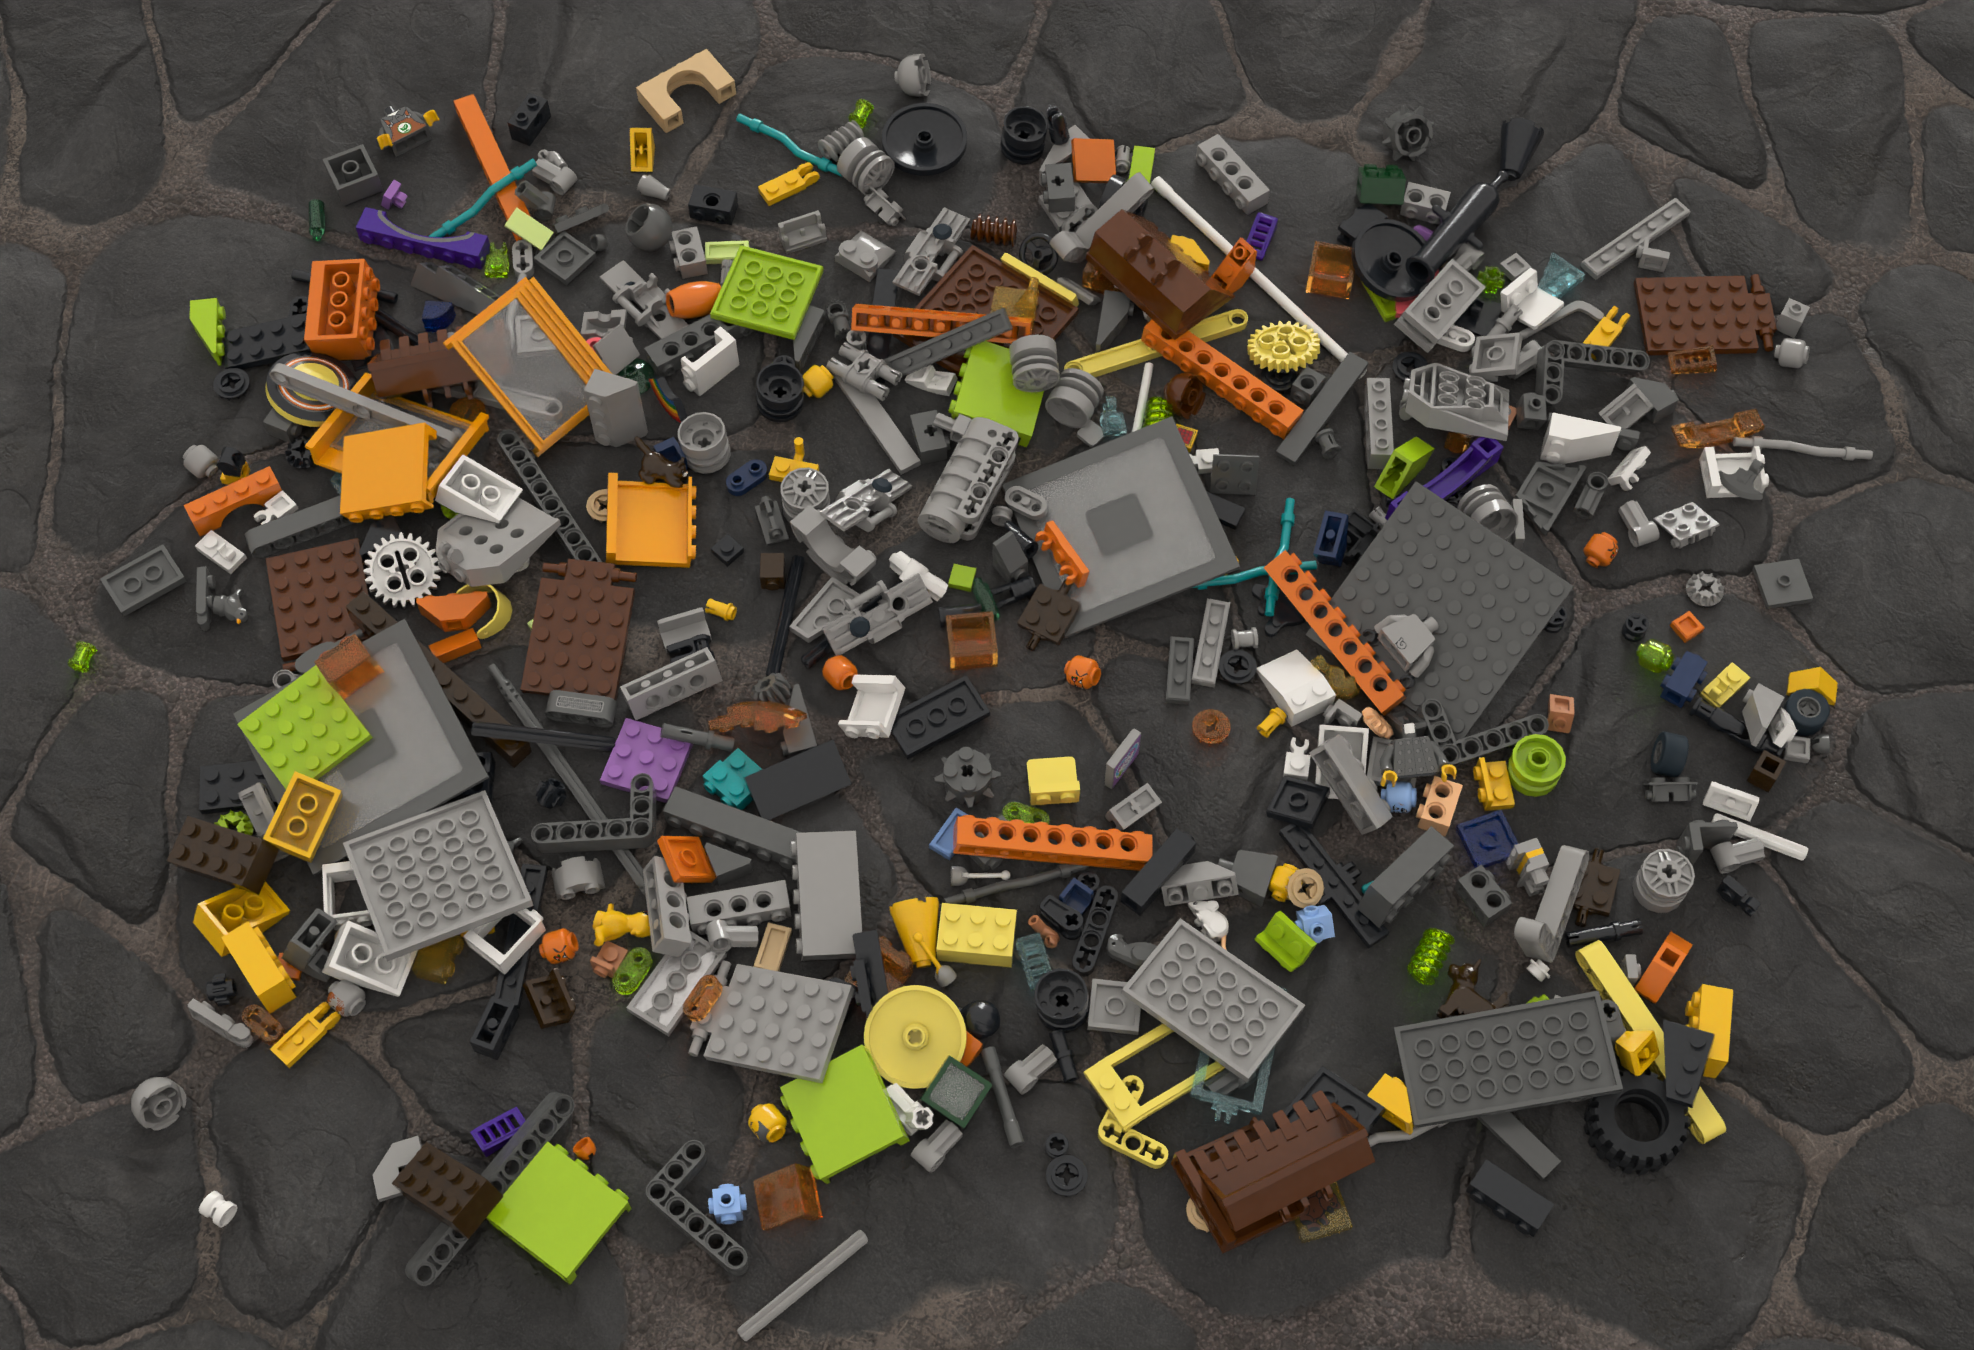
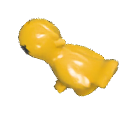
M612 903L608 905L606 912L597 911L593 921V930H595L596 937L594 945L602 946L604 942L620 938L628 932L636 937L650 936L648 911L627 915L615 911L614 904Z

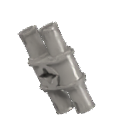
M847 342L843 343L844 346L840 347L839 355L851 360L853 363L847 366L832 357L831 361H828L826 369L841 377L843 383L850 384L859 389L861 393L868 392L884 401L890 392V388L881 385L875 380L881 377L896 386L902 378V373L889 367L885 360L878 359L869 354L867 350L860 351Z

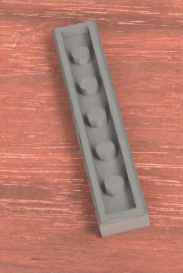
M1674 198L1583 260L1581 267L1595 280L1636 253L1638 245H1643L1645 238L1650 239L1649 243L1688 217L1691 211L1677 198Z
M833 373L834 380L899 473L902 475L920 466V459L877 398L868 392L861 393L859 389L850 384L843 383L842 378Z

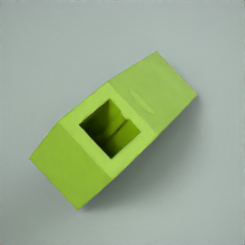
M217 298L191 300L190 321L196 333L218 366L222 365V356H225V346L222 343V338H225V327L222 324V320L226 319L225 309L223 306H220Z

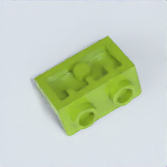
M1281 911L1275 913L1265 930L1255 938V941L1265 951L1270 953L1281 966L1290 972L1303 965L1317 945L1312 938Z

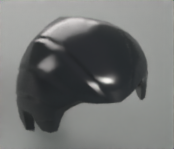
M976 1000L963 1008L958 1006L965 1022L966 1031L977 1040L985 1039L995 1034L999 1029L1000 1014L996 1006L991 1002Z

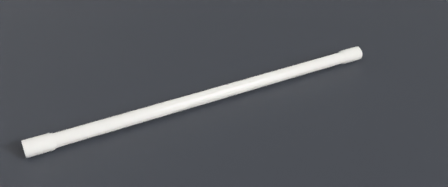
M1160 176L1156 177L1151 183L1153 188L1176 207L1222 252L1228 255L1233 246L1175 193L1173 188ZM1255 267L1250 278L1299 322L1301 326L1307 325V330L1313 328V332L1317 333L1318 338H1320V343L1342 362L1348 353ZM1367 369L1363 372L1360 378H1362L1365 375Z

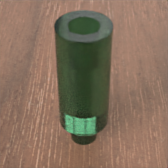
M314 199L308 204L309 233L313 236V240L320 241L325 234V204L321 200Z
M982 578L974 579L972 591L977 603H981L980 611L986 623L997 621L1001 615L988 583H983Z

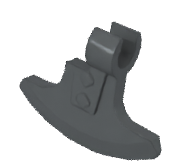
M1754 459L1749 470L1739 467L1734 474H1726L1719 471L1721 484L1731 493L1741 498L1762 500L1763 494L1754 488L1753 483L1765 464Z

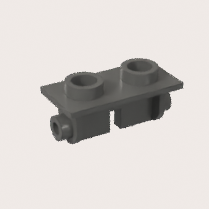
M769 496L762 497L760 505L755 506V510L766 544L770 545L789 540L777 501H773Z
M1676 777L1675 782H1666L1665 778H1650L1651 782L1643 783V786L1649 785V790L1645 791V798L1651 802L1669 801V792H1672L1673 801L1691 802L1692 799H1696V790H1692V785H1696L1698 782H1690V777Z

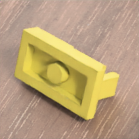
M1732 662L1699 695L1713 707L1721 708L1751 677Z

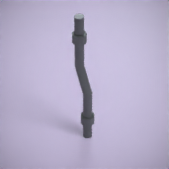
M1060 864L1055 869L1032 876L1000 881L977 889L968 888L962 890L960 894L944 898V903L970 904L978 898L1001 891L1033 886L1056 878L1065 879L1071 877L1073 873L1089 869V866Z

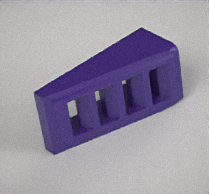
M1260 212L1254 220L1246 242L1262 249L1255 250L1257 251L1256 259L1263 261L1277 229L1278 219Z
M515 1107L478 1126L470 1133L485 1157H488L505 1146L526 1120L519 1109ZM513 1117H515L520 1125L517 1128L510 1121ZM506 1123L510 1132L506 1133L501 1125ZM497 1129L501 1136L496 1138L492 1131ZM487 1134L492 1140L489 1143L483 1138Z

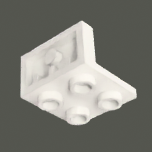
M1529 268L1500 292L1501 311L1505 313L1511 304L1517 305L1519 307L1518 311L1520 309L1523 311V314L1517 320L1534 330L1564 307L1563 301L1538 288L1537 271Z

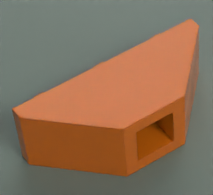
M1240 237L1211 277L1218 280L1222 284L1221 287L1223 289L1229 290L1233 294L1244 285L1253 273L1257 251Z
M473 591L466 594L450 593L446 596L436 597L429 595L424 598H416L420 613L444 632L468 630L491 608V601L487 591Z
M1670 932L1634 988L1635 991L1656 1004L1693 944Z

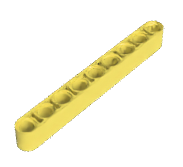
M1600 940L1576 951L1577 962L1595 989L1599 991L1601 998L1614 1001L1618 1005L1626 1031L1654 1030L1660 1055L1648 1068L1651 1072L1658 1074L1657 1079L1664 1081L1666 1079L1664 1032L1623 971ZM1699 1087L1693 1108L1688 1107L1689 1110L1685 1116L1690 1117V1126L1688 1128L1696 1140L1701 1144H1705L1725 1133L1726 1126L1702 1088Z

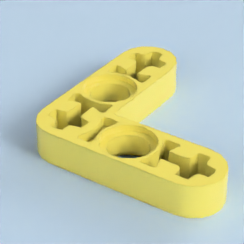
M1127 1076L1122 1082L1125 1086H1131L1132 1083L1136 1084L1138 1092L1133 1091L1132 1096L1138 1103L1143 1094V1082L1137 1076ZM1107 1109L1098 1129V1138L1101 1143L1154 1169L1161 1168L1167 1163L1169 1154L1166 1146L1131 1128L1124 1132L1110 1110ZM1110 1127L1113 1128L1114 1134L1121 1137V1132L1125 1133L1121 1145L1118 1144V1137L1111 1135L1109 1138L1105 1137L1104 1129L1109 1130ZM1129 1138L1139 1140L1140 1147L1137 1150L1127 1148L1126 1141ZM1145 1144L1149 1145L1147 1151L1155 1153L1157 1150L1160 1151V1156L1163 1159L1158 1158L1154 1161L1152 1160V1154L1145 1151V1156H1142L1141 1153L1144 1150Z

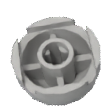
M913 54L905 57L900 62L898 71H895L896 84H899L901 90L909 96H928L930 90L925 91L926 84H931V73L928 60H923L924 54Z
M153 1077L145 1080L136 1088L131 1098V1111L136 1120L143 1127L153 1130H161L174 1123L179 1118V1115L175 1114L180 1110L181 1106L185 1108L186 1094L183 1088L167 1077Z

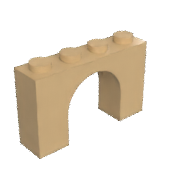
M707 49L696 53L691 58L678 63L671 69L636 87L638 101L665 133L684 124L682 110L670 97L676 88L686 84L702 86L718 104L736 95L735 80Z

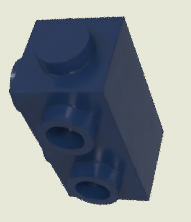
M1687 650L1682 658L1677 656L1671 667L1674 670L1672 676L1667 674L1660 687L1664 688L1660 697L1680 708L1683 707L1685 701L1691 702L1697 692L1694 689L1695 684L1701 685L1708 673L1704 671L1708 662L1702 659L1701 656L1690 653Z

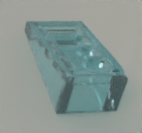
M1040 933L1016 939L1017 951L1031 991L1035 990V986L1039 979L1033 980V976L1051 971ZM1040 954V957L1027 959L1028 956ZM1043 963V967L1030 970L1031 966Z

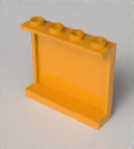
M424 422L344 436L340 514L348 518L350 522L361 523L365 519L379 520L383 519V516H402L408 512L422 513L426 509L434 508V505L426 500L428 442L437 438V431Z
M608 473L606 563L690 568L691 559L696 557V545H692V539L696 538V525H692V519H696V505H692V499L696 500V486H692V477H688V484H683L682 488H674L667 483L654 482L653 484H646L644 482L618 481V473Z

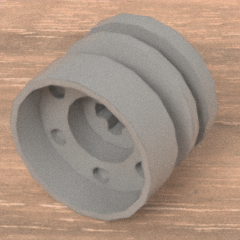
M865 137L851 142L844 149L837 163V171L846 180L852 182L864 195L873 192L869 188L870 186L876 191L879 188L882 189L888 183L895 168L894 161Z
M1028 335L1013 341L1009 346L1013 385L1016 389L1025 392H1041L1056 386L1060 381L1057 348L1053 338L1045 335Z
M1075 368L1065 369L1060 375V381L1047 398L1045 408L1059 423L1071 428H1083L1089 423L1094 409L1098 406L1099 400L1103 396L1104 389L1101 383L1088 372Z
M701 412L690 415L681 422L678 428V440L686 456L688 467L694 472L702 474L713 473L722 469L728 463L731 451L725 425L721 418L712 413Z
M798 468L789 472L784 477L781 483L783 514L789 523L809 505L816 510H823L830 505L828 481L818 470Z
M1491 484L1480 485L1471 489L1461 498L1457 506L1458 510L1504 540L1508 539L1517 528L1518 515L1500 490Z
M1658 849L1650 853L1634 878V896L1642 906L1656 913H1667L1678 908L1694 882L1695 874L1692 864L1687 857L1671 849Z

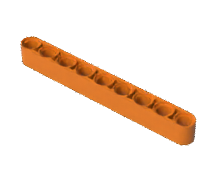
M474 94L453 100V103L491 186L510 174V171ZM515 181L494 194L506 221H508L516 207L530 216L525 203L515 195V189L517 188ZM512 232L516 241L524 240Z

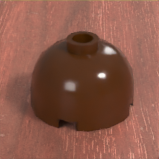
M1184 372L1175 375L1164 387V400L1170 412L1186 419H1190L1189 416L1191 414L1196 415L1199 412L1206 393L1202 392V385L1206 386L1203 377Z

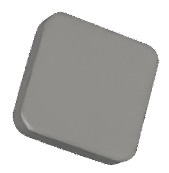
M1092 420L1077 432V437L1091 448L1095 447L1106 435V431Z

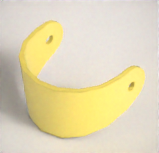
M467 584L456 593L466 594L473 591H487L495 593L498 601L497 611L493 619L476 633L477 637L485 639L504 629L510 621L513 611L510 600L492 585L471 587Z

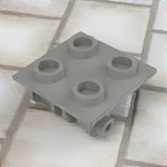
M1693 502L1653 518L1656 523L1673 536L1671 545L1673 548L1678 549L1688 545V542L1692 544L1695 541L1712 536L1716 530L1715 527L1720 526L1717 521Z

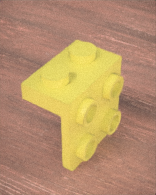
M1073 757L1028 760L1027 773L1031 806L1079 802L1080 784L1077 781L1076 765Z

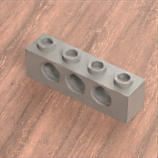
M1219 134L1197 145V163L1207 170L1211 179L1217 181L1224 193L1235 201L1239 209H1242L1249 215L1268 204L1270 193L1268 187Z
M1367 378L1363 393L1367 469H1384L1394 451L1390 378Z
M708 647L622 685L620 688L627 706L636 721L723 680L715 659Z
M654 856L643 869L652 951L680 957L692 943L684 883H674L665 859Z
M785 880L687 897L692 932L700 935L707 934V924L718 919L726 921L728 926L746 924L756 926L763 921L772 920L778 922L791 917ZM762 902L770 903V905L766 908H761L758 906ZM738 906L745 907V910L742 912L734 911ZM715 910L721 912L718 916L715 917L709 915L712 911Z

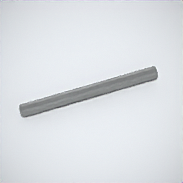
M861 1230L856 1231L737 1329L739 1336L744 1341H748L863 1247L868 1242L865 1233Z

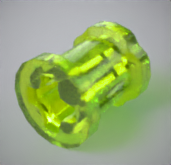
M858 99L854 112L849 115V121L854 120L860 128H863L867 124L866 119L868 115L874 111V107L869 101Z
M78 641L75 645L76 651L73 658L69 659L67 664L76 671L88 672L90 668L88 664L92 655L96 654L97 649L90 643Z

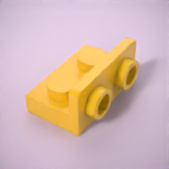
M1484 757L1479 758L1476 766L1473 767L1474 780L1479 783L1478 800L1480 803H1483L1484 811L1514 808L1515 802L1506 761L1485 762Z

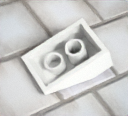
M1552 413L1544 436L1540 460L1553 464H1567L1609 456L1613 451L1621 427Z
M462 455L440 483L435 501L456 513L500 523L523 489L467 456Z
M1294 650L1266 663L1256 670L1278 707L1285 712L1286 720L1291 727L1324 712L1330 704H1334L1336 694L1326 678L1298 650Z
M1319 725L1318 746L1340 734L1341 737H1344L1351 746L1350 751L1355 758L1361 761L1364 766L1363 771L1366 773L1369 728ZM1316 764L1315 784L1330 787L1328 798L1338 799Z
M348 920L339 929L322 973L341 981L348 980L358 986L399 997L418 950L387 962L377 933Z

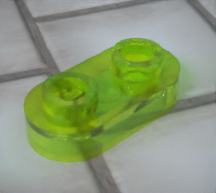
M1010 802L1002 810V815L1008 821L1018 819L1024 821V823H1036L1033 820L1040 818L1041 822L1050 824L1049 816L1045 811L1019 802ZM1015 810L1018 814L1012 815L1010 812Z
M637 947L630 950L616 970L612 983L619 994L629 995L633 993L650 970L652 958L647 949ZM637 956L643 957L640 962L634 961ZM623 977H629L627 982H621Z

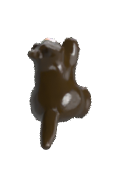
M636 436L634 438L635 443L644 453L641 460V468L638 472L640 479L646 484H653L655 481L662 479L671 487L682 488L683 482L681 480L688 479V472L684 463L685 458L682 457L679 461L672 462L662 454L651 451Z

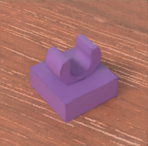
M396 180L392 181L383 195L382 207L389 210L392 204H394L398 208H403L407 195L400 192L401 183Z

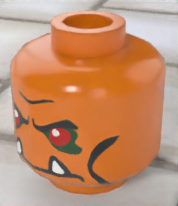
M1605 532L1594 534L1583 549L1584 555L1587 557L1586 562L1595 568L1598 566H1608L1619 551L1617 540Z
M1080 655L1068 661L1064 668L1068 683L1083 689H1089L1097 685L1101 677V669L1098 663L1093 659Z
M565 928L546 933L542 938V944L539 945L542 958H546L551 964H558L573 959L579 949L576 935Z

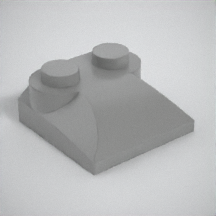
M861 230L851 240L840 244L839 252L835 255V262L871 282L877 275L878 268L882 269L893 258L896 251Z

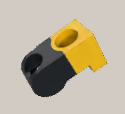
M224 447L217 462V467L222 471L220 477L222 484L229 485L249 476L250 468L243 454L232 447Z

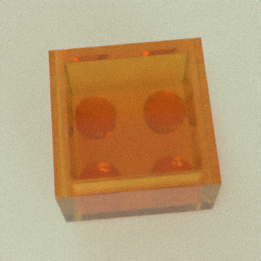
M1315 241L1306 292L1349 299L1355 271L1351 259L1352 247Z
M993 611L946 616V634L951 671L998 666Z
M356 634L345 637L339 645L332 650L323 652L314 661L327 682L343 699H346L385 672L370 649Z

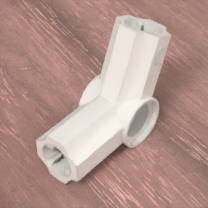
M902 551L891 555L889 558L890 568L900 575L899 578L902 581L919 573L930 597L935 601L943 597L948 587L946 582L930 573L928 568Z
M897 1083L886 1088L908 1135L912 1136L918 1130H926L933 1124L932 1117L934 1114L928 1107H923L919 1102H914Z

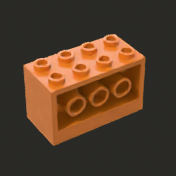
M365 259L312 261L304 341L312 352L326 354L339 361L362 360L365 357L371 356V352L375 348L373 331H376L377 328L375 311H378L377 292L380 291V281L375 277L373 269L369 267Z

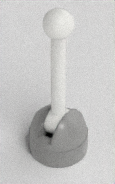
M951 866V886L964 885L969 878H1002L1003 880H1008L1010 872L1004 870L1001 873H968L963 867Z

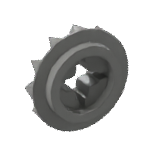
M1702 571L1699 574H1693L1688 580L1686 592L1694 603L1701 606H1713L1722 599L1725 586H1722L1720 583V578L1716 579L1712 573L1704 574ZM1702 585L1711 586L1709 591H1700Z

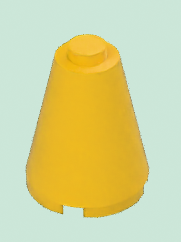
M925 897L926 902L918 901V898L909 899L889 906L890 914L911 964L916 965V968L930 967L932 961L921 945L913 940L915 933L923 935V941L936 958L939 900L936 897Z

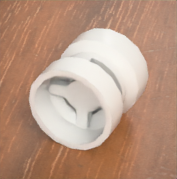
M217 1191L208 1194L199 1207V1213L204 1217H211L213 1223L220 1228L226 1226L237 1212V1205L231 1201H225L223 1195Z

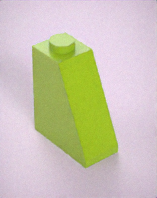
M1417 436L1396 448L1374 487L1391 499H1394L1426 466L1435 448Z

